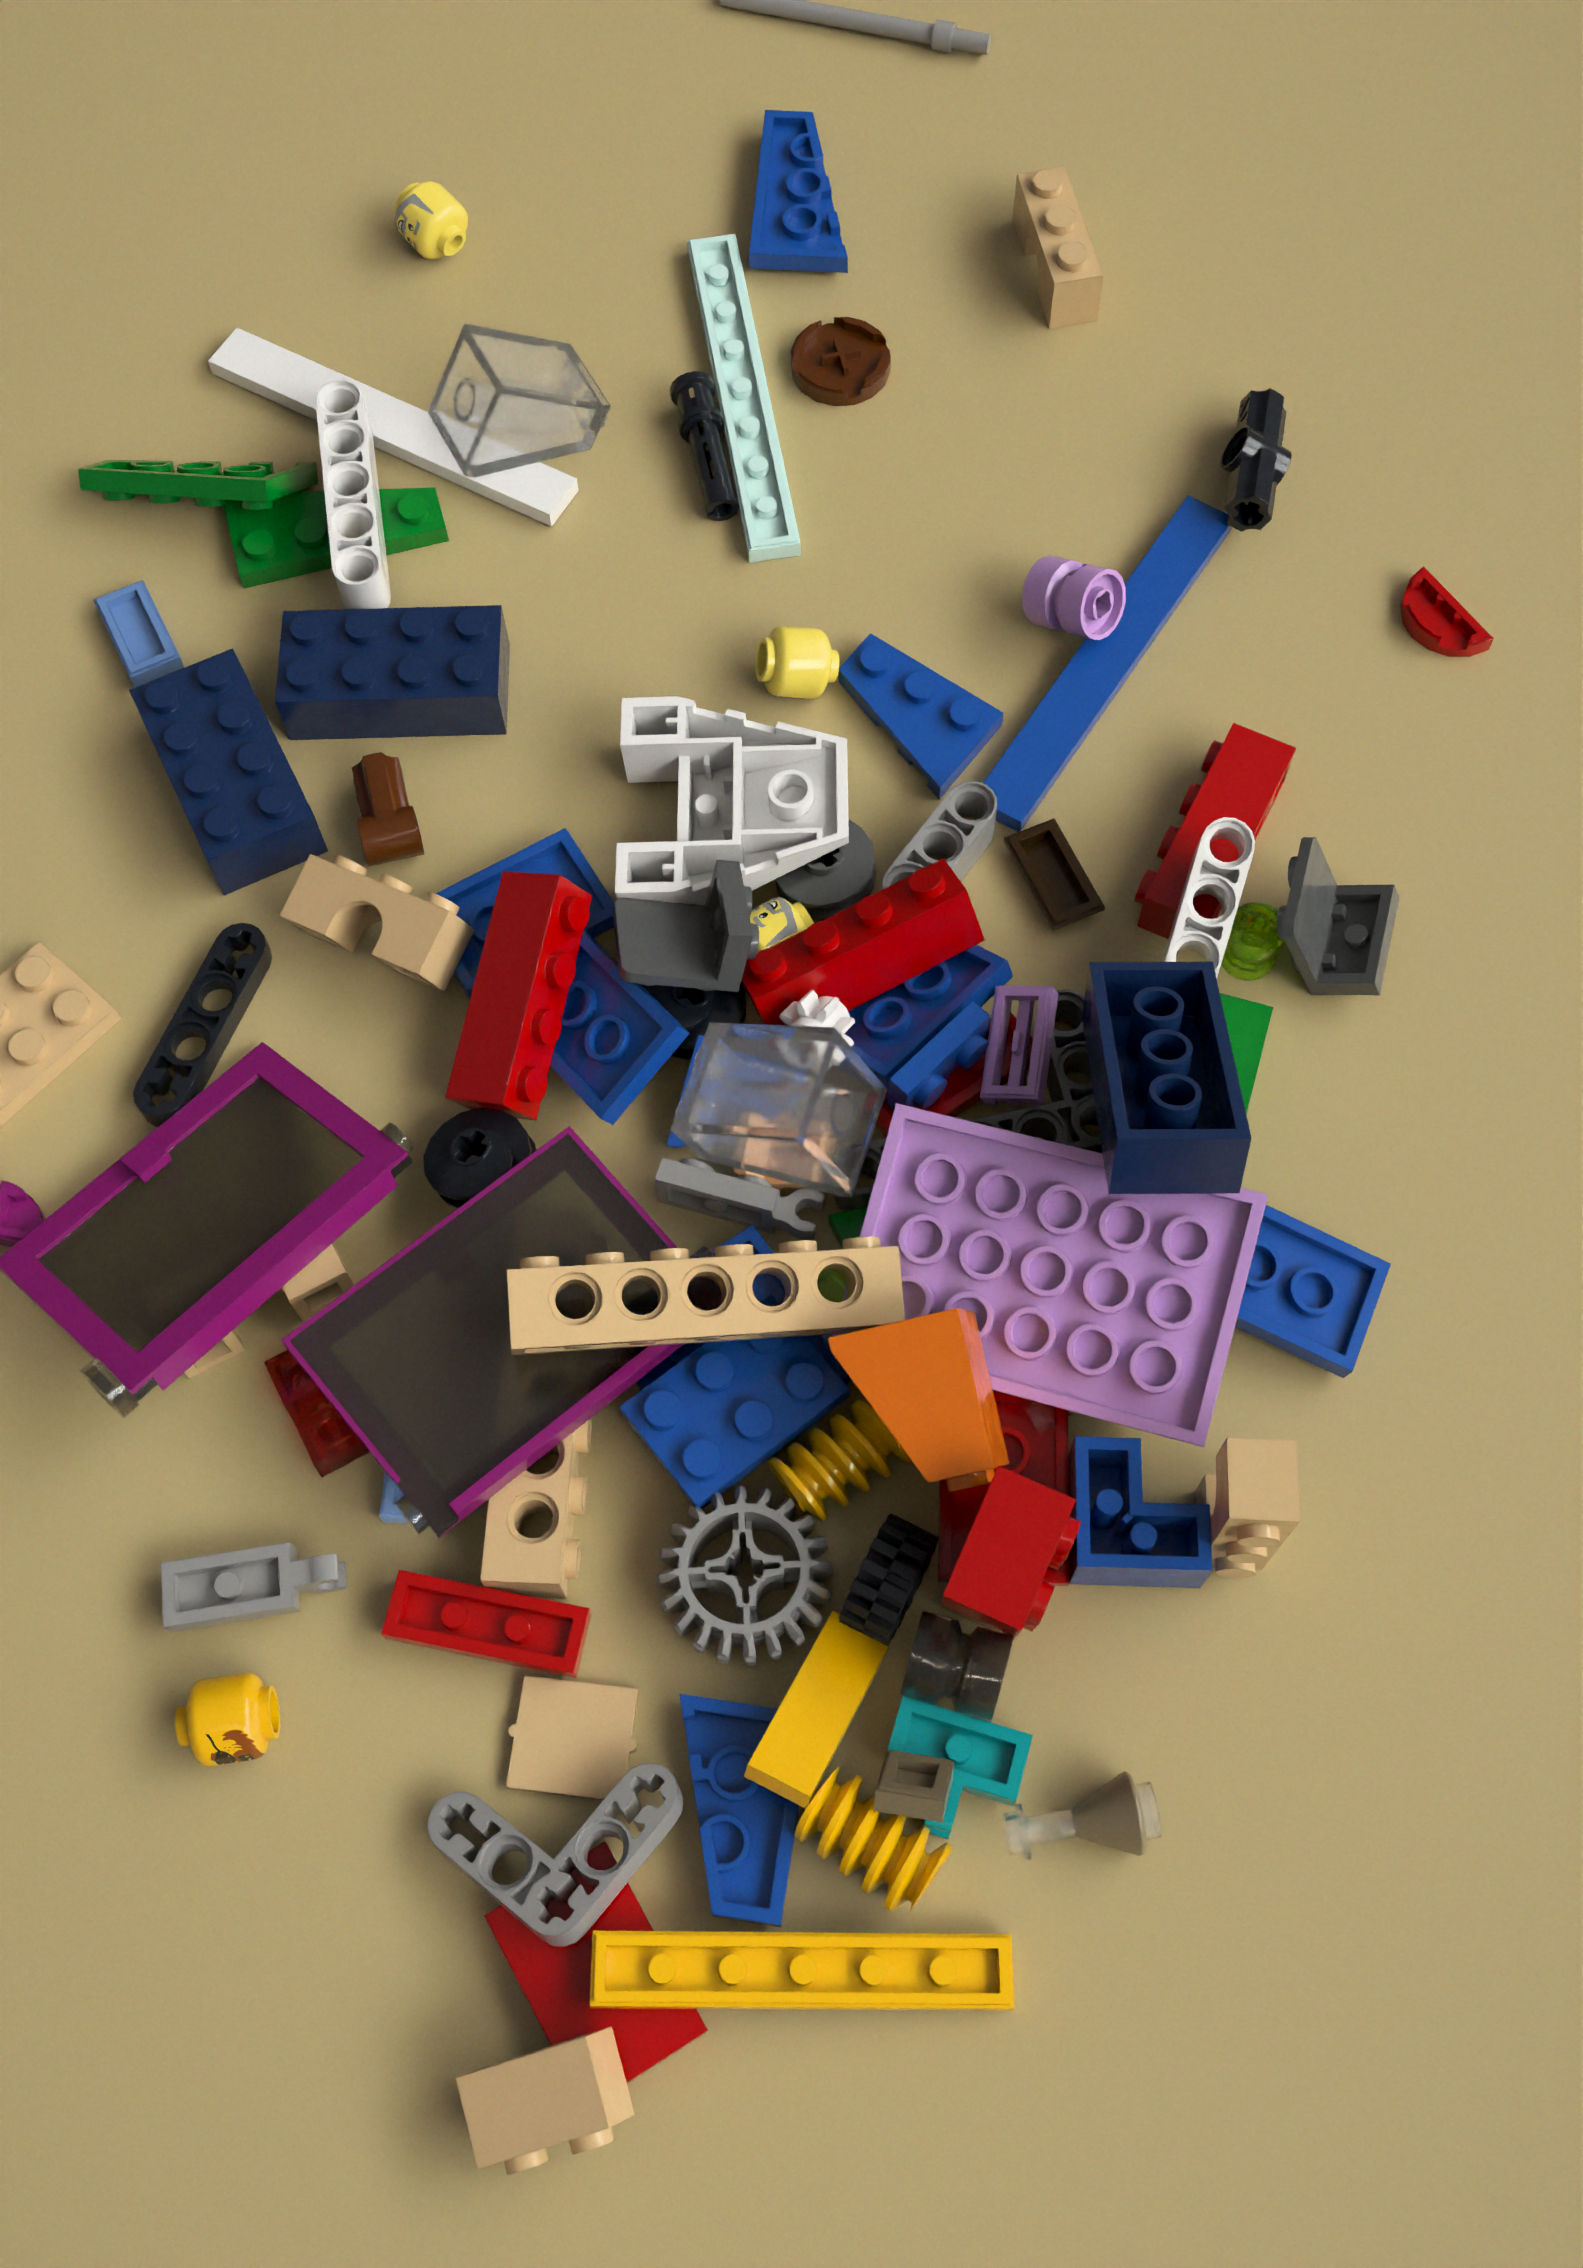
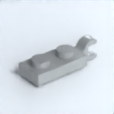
M662 1157L655 1177L658 1200L661 1203L748 1227L753 1224L756 1229L773 1234L775 1228L782 1229L801 1240L814 1239L816 1224L799 1219L796 1215L798 1211L803 1208L823 1211L825 1206V1196L815 1189L802 1188L794 1191L789 1196L780 1197L779 1189L772 1188L771 1184L761 1177L751 1174L738 1175L737 1178L714 1172L713 1168L708 1164L692 1158H682L677 1162Z
M290 1542L162 1562L163 1628L169 1632H177L300 1612L299 1592L322 1593L347 1588L346 1563L344 1561L338 1562L337 1554H323L297 1560V1549Z

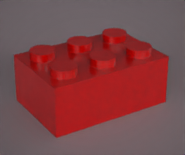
M998 1465L943 1593L942 1608L1012 1640L1019 1635L1023 1628L1033 1632L1037 1625L1039 1626L1055 1586L1043 1581L1048 1566L1055 1570H1058L1060 1565L1062 1566L1064 1560L1068 1557L1082 1521L1070 1517L1076 1499Z

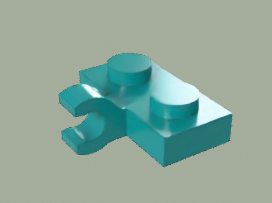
M902 1696L887 1750L955 1761L953 1784L943 1823L925 1820L924 1825L930 1829L929 1834L948 1840L962 1791L1014 1807L1033 1735Z

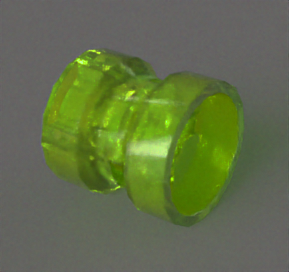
M1259 902L1246 903L1238 907L1221 963L1227 973L1237 979L1252 981L1259 980L1271 972L1277 961L1279 950L1284 941L1279 939L1277 933V909Z

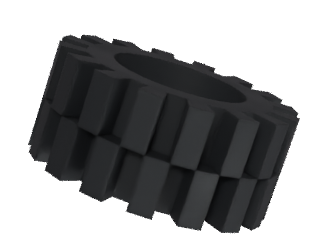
M892 1513L889 1514L885 1523L883 1522L877 1537L871 1543L866 1558L863 1559L859 1567L858 1575L853 1580L849 1589L851 1591L843 1604L839 1622L888 1646L897 1628L901 1625L905 1613L909 1609L913 1597L923 1580V1575L931 1562L930 1559L935 1552L939 1537Z

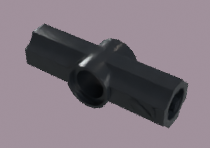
M1271 388L1265 391L1251 390L1240 401L1236 433L1226 445L1220 461V466L1230 472L1224 506L1225 511L1228 513L1227 524L1241 532L1247 529L1261 530L1272 520L1276 486L1286 474L1292 458L1291 452L1282 446L1286 410L1283 408L1284 396Z

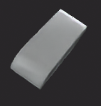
M966 781L957 784L951 789L888 868L882 879V890L912 875L915 871L939 861L930 858L934 855L947 857L948 859L945 861L958 879L962 881L989 847L993 839L997 813V797L994 791L986 784L977 781ZM964 816H974V817H977V818H979V819H976V820H967V819L962 818V817H964Z

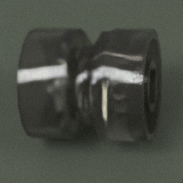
M923 1610L900 1695L932 1705H937L944 1698H949L952 1701L955 1712L991 1722L1005 1675L1013 1637L980 1626L966 1634L962 1632L959 1620Z

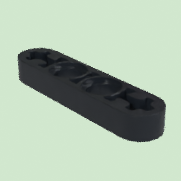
M247 923L233 924L225 928L218 935L135 1085L133 1091L134 1102L147 1122L155 1127L163 1124L204 1090L272 961L271 949L261 930L254 925ZM250 944L254 953L252 955L242 954L238 961H236L232 954L234 950L244 951ZM234 971H236L240 980L232 976ZM227 989L232 992L231 1002L225 1008L218 1011H208L203 1008L204 998L213 990ZM199 1037L206 1040L204 1051L195 1059L181 1060L176 1057L177 1047L187 1038ZM168 1068H171L176 1073L174 1078L169 1074ZM171 1089L176 1098L172 1102L163 1100L157 1107L152 1098L156 1094L165 1096Z

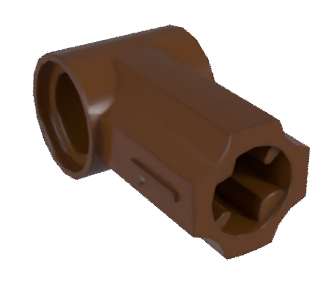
M382 752L363 756L362 760L352 767L356 797L361 812V817L357 818V825L368 866L424 855L416 814L413 806H409L399 758L387 756Z

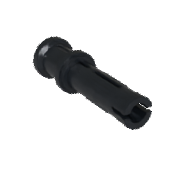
M687 372L678 376L669 388L671 400L678 406L681 416L678 421L679 433L691 446L708 518L713 521L728 520L737 514L739 505L734 495L728 463L720 438L724 428V419L722 413L714 405V380L704 372ZM690 388L694 389L695 397L690 398ZM705 445H708L709 451H706ZM711 460H712V464H713V468H714V472H715V476H716L715 479H713L712 472H711V468H710V464H709V462H710Z

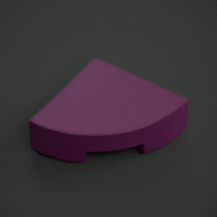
M2 1180L0 1184V1245L12 1247L46 1218L39 1205L22 1188Z

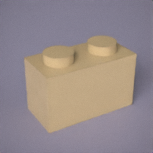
M612 2026L492 2064L456 2078L477 2169L504 2161L506 2173L510 2175L549 2161L546 2148L569 2141L572 2154L600 2147L615 2140L611 2127L635 2115Z

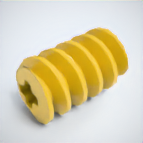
M857 1400L850 1406L853 1423L839 1414H836L829 1420L833 1438L820 1429L815 1428L808 1434L812 1453L798 1443L790 1445L787 1451L791 1467L775 1457L767 1461L780 1488L787 1498H791L796 1502V1510L801 1515L808 1511L822 1522L828 1519L823 1500L827 1496L841 1506H847L849 1500L845 1484L849 1481L866 1493L870 1490L866 1470L870 1467L884 1478H888L892 1475L887 1456L891 1453L906 1464L912 1461L875 1410L867 1403Z
M838 1766L803 1812L797 1823L794 1836L800 1842H804L820 1831L822 1834L816 1852L819 1857L824 1860L842 1848L844 1852L839 1867V1872L847 1877L862 1866H865L866 1871L861 1886L865 1893L870 1894L886 1883L889 1887L884 1907L889 1912H892L905 1902L910 1901L912 1903L911 1911L950 1855L952 1846L949 1843H944L930 1854L927 1853L925 1847L930 1832L928 1827L923 1825L906 1837L902 1832L907 1816L892 1814L883 1819L880 1816L881 1812L874 1811L875 1794L864 1802L858 1800L863 1781L859 1774L842 1785L835 1782L840 1767Z

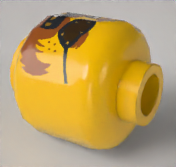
M252 1672L205 1678L196 1681L189 1692L187 1705L178 1706L176 1709L175 1727L178 1742L181 1747L191 1746L195 1758L203 1766H216L262 1757L266 1753L270 1740L278 1739L280 1734V1708L274 1686H265L260 1677Z

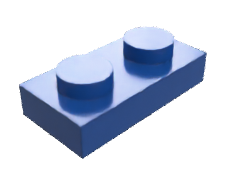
M974 1001L970 1002L889 1079L887 1104L893 1110L896 1103L914 1108L920 1105L923 1109L931 1106L946 1089L948 1084L946 1079L959 1066L964 1070L972 1067L986 1051L989 1042L986 1041L990 1015Z

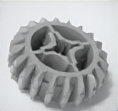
M739 1485L734 1491L735 1504L725 1506L722 1495L715 1493L710 1500L713 1511L706 1515L701 1508H697L693 1504L687 1508L688 1517L694 1525L692 1529L683 1524H672L669 1529L671 1537L682 1547H661L659 1552L660 1560L674 1568L658 1573L656 1580L659 1588L676 1590L668 1594L661 1601V1605L665 1614L683 1612L673 1625L677 1635L682 1637L688 1635L696 1628H700L693 1642L696 1652L703 1654L716 1639L720 1641L717 1648V1657L720 1663H729L734 1646L743 1647L745 1665L754 1666L757 1659L755 1646L766 1644L769 1656L775 1661L782 1657L781 1645L778 1640L782 1635H785L789 1642L796 1647L804 1644V1634L796 1624L798 1620L808 1626L819 1627L822 1622V1615L809 1602L825 1604L831 1601V1589L815 1581L826 1580L832 1577L834 1568L833 1563L830 1561L815 1559L828 1550L826 1537L815 1536L805 1539L815 1527V1519L811 1514L801 1516L794 1522H791L796 1510V1502L793 1499L786 1498L781 1502L777 1510L771 1508L772 1491L770 1489L763 1488L758 1495L757 1504L748 1503L746 1488ZM753 1529L763 1530L778 1537L789 1547L797 1561L784 1562L782 1555H767L760 1551L754 1544ZM732 1530V1544L726 1554L717 1559L705 1560L704 1567H694L699 1555L712 1540ZM744 1547L747 1549L748 1563L752 1565L754 1574L762 1575L761 1578L753 1575L754 1585L749 1586V1603L747 1604L744 1603L742 1587H739L737 1577L729 1575L730 1572L738 1575L737 1565L742 1564L741 1550ZM798 1582L795 1593L790 1601L772 1617L758 1622V1607L762 1598L771 1591L785 1589V1583ZM708 1588L709 1594H721L732 1599L737 1608L738 1624L724 1621L708 1612L697 1600L692 1589Z

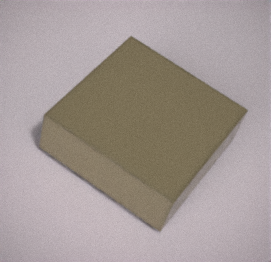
M887 1750L875 1789L874 1811L943 1823L953 1784L955 1761Z

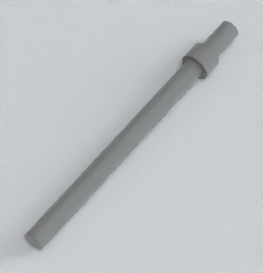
M719 0L720 6L931 44L932 50L951 53L953 49L988 55L991 45V34L959 29L956 22L939 19L936 20L935 24L805 0Z

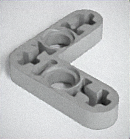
M643 1763L635 1766L620 1779L555 1859H552L479 1797L469 1792H454L440 1799L429 1814L427 1829L429 1837L435 1846L462 1873L542 1941L552 1946L565 1947L576 1943L589 1931L667 1835L682 1813L684 1800L675 1777L666 1767L657 1763ZM660 1787L659 1792L664 1799L663 1804L658 1809L651 1805H646L641 1809L642 1806L636 1797L642 1789L654 1793ZM619 1814H623L629 1824L632 1820L634 1821L639 1832H641L637 1838H633L625 1825L616 1820ZM456 1817L463 1821L469 1819L478 1834L486 1840L479 1852L463 1835L458 1833L454 1835L449 1828L451 1821ZM615 1837L621 1840L624 1846L623 1855L615 1866L607 1870H595L589 1867L587 1861L588 1852L598 1839ZM510 1851H520L526 1854V1871L519 1880L509 1885H500L493 1881V1866L500 1856ZM575 1868L578 1869L589 1885L595 1887L590 1895L587 1894L581 1884L577 1886L570 1873ZM555 1898L563 1903L569 1898L568 1904L573 1910L571 1917L566 1921L559 1917H554L550 1920L551 1916L545 1907L551 1899Z

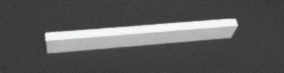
M236 328L208 360L212 374L316 421L315 399L320 387L336 379H347L355 382L363 394L372 427L374 447L551 527L579 491L577 478L240 328Z

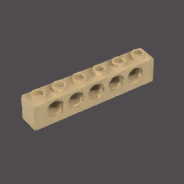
M518 1213L513 1269H520L519 1260L527 1257L556 1256L559 1257V1266L585 1265V1256L588 1254L608 1252L607 1237L598 1236L592 1214ZM569 1286L561 1290L555 1299L558 1310L567 1318H583L593 1309V1299L590 1293L579 1286ZM509 1309L494 1452L545 1413L533 1408L534 1402L540 1394L554 1390L563 1393L565 1397L598 1370L597 1354L588 1353L589 1350L511 1355ZM592 1418L550 1450L559 1455L557 1464L552 1470L544 1474H533L526 1469L489 1498L480 1577L484 1587L532 1597L567 1598L568 1579H578L581 1569V1540L572 1539L574 1515H584L586 1509L587 1478L586 1476H578L580 1452L589 1453L591 1449ZM536 1513H546L553 1517L551 1528L543 1536L527 1538L521 1535V1527L529 1516Z
M869 1236L842 1240V1249L818 1251L817 1241L801 1240L778 1244L779 1253L754 1255L753 1245L735 1244L714 1248L715 1257L689 1259V1249L686 1248L654 1250L650 1252L651 1261L625 1262L624 1253L621 1252L588 1254L585 1256V1265L559 1266V1257L556 1256L522 1258L519 1260L520 1269L507 1270L511 1355L841 1334L905 1320L899 1246L881 1247L880 1237ZM833 1270L840 1273L846 1279L848 1295L845 1301L831 1302L821 1295L817 1286L820 1272ZM762 1274H771L780 1279L785 1288L783 1303L778 1306H766L756 1299L752 1288L755 1277ZM698 1278H707L714 1281L722 1293L720 1306L709 1311L696 1308L688 1298V1284ZM634 1282H643L650 1285L658 1297L657 1308L645 1315L630 1312L623 1304L622 1290ZM569 1286H579L587 1290L593 1299L592 1311L580 1319H571L562 1315L555 1302L561 1290Z

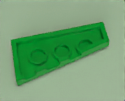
M105 460L78 469L81 490L103 492V499L129 500L135 498V494H146L150 503L167 504L179 502L181 497H192L195 499V505L201 507L222 506L227 504V500L241 501L242 508L247 510L273 508L275 499L318 484L316 462H298L295 464L296 466L274 473L273 462L248 463L249 465L229 466L223 468V472L221 461L177 465V471H174L173 461Z
M435 487L379 489L386 556L449 541ZM324 491L294 492L275 499L273 508L263 510L243 509L241 501L227 500L224 509L238 573L244 589L332 568Z

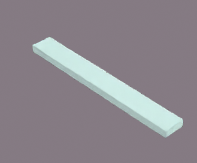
M736 234L687 240L688 256L715 384L718 407L724 419L723 433L737 503L739 505L749 563L801 556V542Z

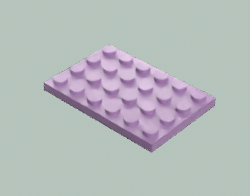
M896 1103L860 1237H880L881 1247L899 1246L905 1320L954 1308L975 1312L993 1390L1204 1448L1268 1194L1244 1188L1240 1189V1193L1109 1194L1104 1159L1101 1153ZM848 1284L846 1285L842 1301H845L847 1298ZM846 1333L833 1334V1336H838Z

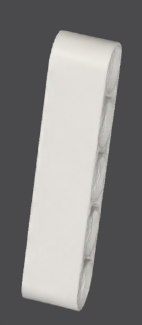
M336 379L321 386L316 393L315 399L332 570L345 609L387 608L391 600L372 427L360 387L350 380Z
M1224 817L1213 821L1206 827L1193 854L1162 962H1176L1177 953L1186 949L1194 950L1202 955L1205 962H1213L1216 978L1218 977L1255 850V838L1252 830L1246 823L1236 818ZM1216 839H1226L1232 842L1237 847L1238 859L1232 862H1222L1216 859L1211 853L1210 842ZM1201 894H1209L1216 897L1221 903L1222 915L1214 919L1200 916L1194 909L1193 898Z

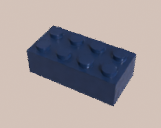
M502 606L283 611L275 704L289 740L507 734L510 643Z
M233 648L129 690L224 896L307 861L310 854L319 856L328 852L315 816Z
M1089 962L1082 1021L1109 1194L1240 1193L1252 1138L1213 962Z

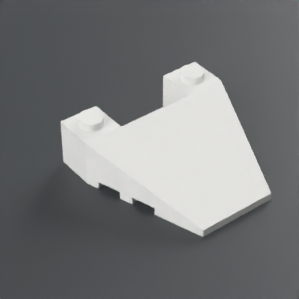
M679 696L622 698L620 747L628 783L678 781L677 841L617 843L616 900L619 898L705 905L716 860L740 862L743 885L749 886L754 890L849 843L847 738L779 721L776 727L749 721L746 719V713L727 709L725 714L698 708L696 707L695 700Z

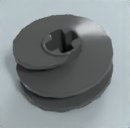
M849 820V843L775 879L779 897L786 899L791 904L800 902L808 911L812 920L823 921L860 902L863 898L869 896L874 889L877 870L873 844L863 828Z

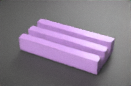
M1053 986L995 987L988 1036L989 1045L986 1050L980 1098L986 1105H997L998 1101H1006L1008 1105H1021V1102H1029L1032 1106L1044 1104L1058 1002V992ZM1012 1000H1019L1016 1028L1012 1041L1008 1086H1000ZM1038 1000L1027 1086H1023L1034 1002Z

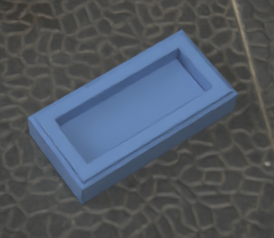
M143 580L93 600L134 688L185 668Z

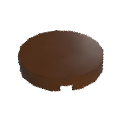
M834 317V323L822 325V320L810 324L796 337L791 349L792 378L800 391L816 402L831 406L856 405L871 399L885 386L891 371L890 350L886 346V339L881 331L866 321L851 317Z

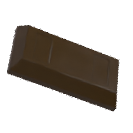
M1055 818L1004 837L1005 845L1053 931L1105 910L1104 904Z

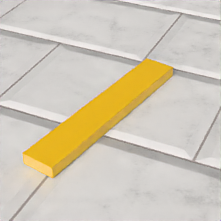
M593 1931L590 2008L1011 2011L1014 2009L1011 1934Z

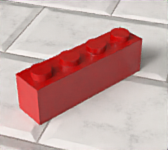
M1236 723L1232 724L1223 743L1216 740L1212 742L1201 767V771L1207 773L1202 785L1194 782L1191 783L1180 807L1179 814L1186 816L1180 828L1170 825L1161 842L1157 857L1163 859V862L1158 872L1156 873L1148 869L1139 885L1134 899L1135 902L1143 904L1137 924L1138 927L1169 939L1194 851L1206 827L1213 821L1224 817L1236 818L1247 824L1252 830L1256 841L1286 780L1296 747ZM1216 839L1209 844L1212 855L1222 862L1236 861L1239 857L1237 847L1226 839ZM1201 894L1193 898L1194 909L1200 916L1207 919L1218 918L1222 906L1216 897L1209 894Z
M943 858L915 871L912 875L875 894L866 896L860 902L835 915L812 924L806 930L777 945L758 952L754 960L748 959L746 961L741 981L759 1018L776 1048L784 1045L779 1037L789 1026L781 1020L780 1014L793 1001L799 1002L810 990H814L818 998L822 996L834 998L836 996L849 1011L983 942L985 939L966 888Z
M502 872L445 1098L471 1110L483 1107L504 1111L515 1118L537 1121L541 1100L547 1090V1076L555 1044L561 1034V1020L569 987L575 977V963L583 931L589 921V906L592 895L563 876L557 874Z

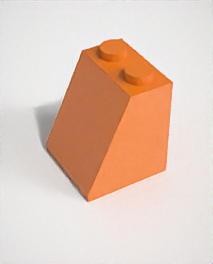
M954 1308L828 1338L832 1354L928 1483L946 1479L949 1492L980 1486L992 1481L995 1474L994 1468H997L998 1465L1010 1464L975 1312Z

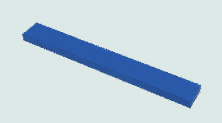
M1189 495L1186 497L1125 583L1126 603L1117 627L1108 637L1101 640L1085 639L983 782V784H986L994 791L997 797L996 821L1017 832L1024 828L1232 530V527L1227 524L1228 514Z

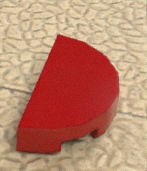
M1424 566L1410 578L1400 604L1402 623L1415 641L1430 651L1448 657H1471L1489 650L1494 638Z

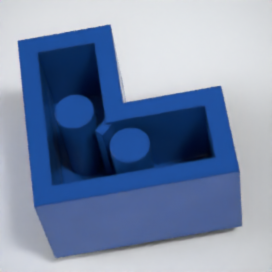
M1075 1436L1069 1451V1497L1076 1499L1070 1517L1082 1521L1069 1552V1584L1201 1588L1213 1571L1210 1504L1144 1503L1141 1438Z

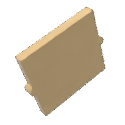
M524 1675L516 1724H512L508 1729L509 1735L513 1738L506 1788L604 1800L620 1779L628 1772L630 1753L636 1752L638 1744L633 1738L639 1690Z

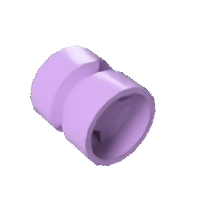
M1052 555L1040 558L1031 567L1022 591V607L1026 618L1032 624L1066 631L1069 634L1093 640H1101L1112 633L1123 615L1126 603V587L1123 577L1116 570L1086 563L1082 564L1078 561Z

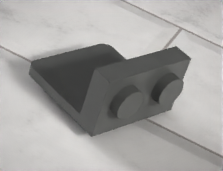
M1303 837L1298 856L1291 857L1288 866L1290 892L1287 905H1282L1277 915V933L1279 939L1286 942L1292 954L1294 970L1301 973L1311 995L1380 996L1399 902V895L1395 885H1337L1317 838Z
M716 860L705 905L631 898L617 899L613 908V922L620 977L626 982L645 986L661 985L696 988L703 991L738 992L747 959L754 960L756 958L759 946L758 924L750 923L752 889L749 886L743 885L740 862Z

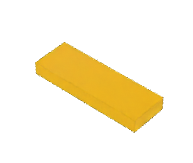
M835 1611L831 1612L748 1762L744 1777L805 1809L890 1646V1643L886 1646L839 1622L840 1614Z

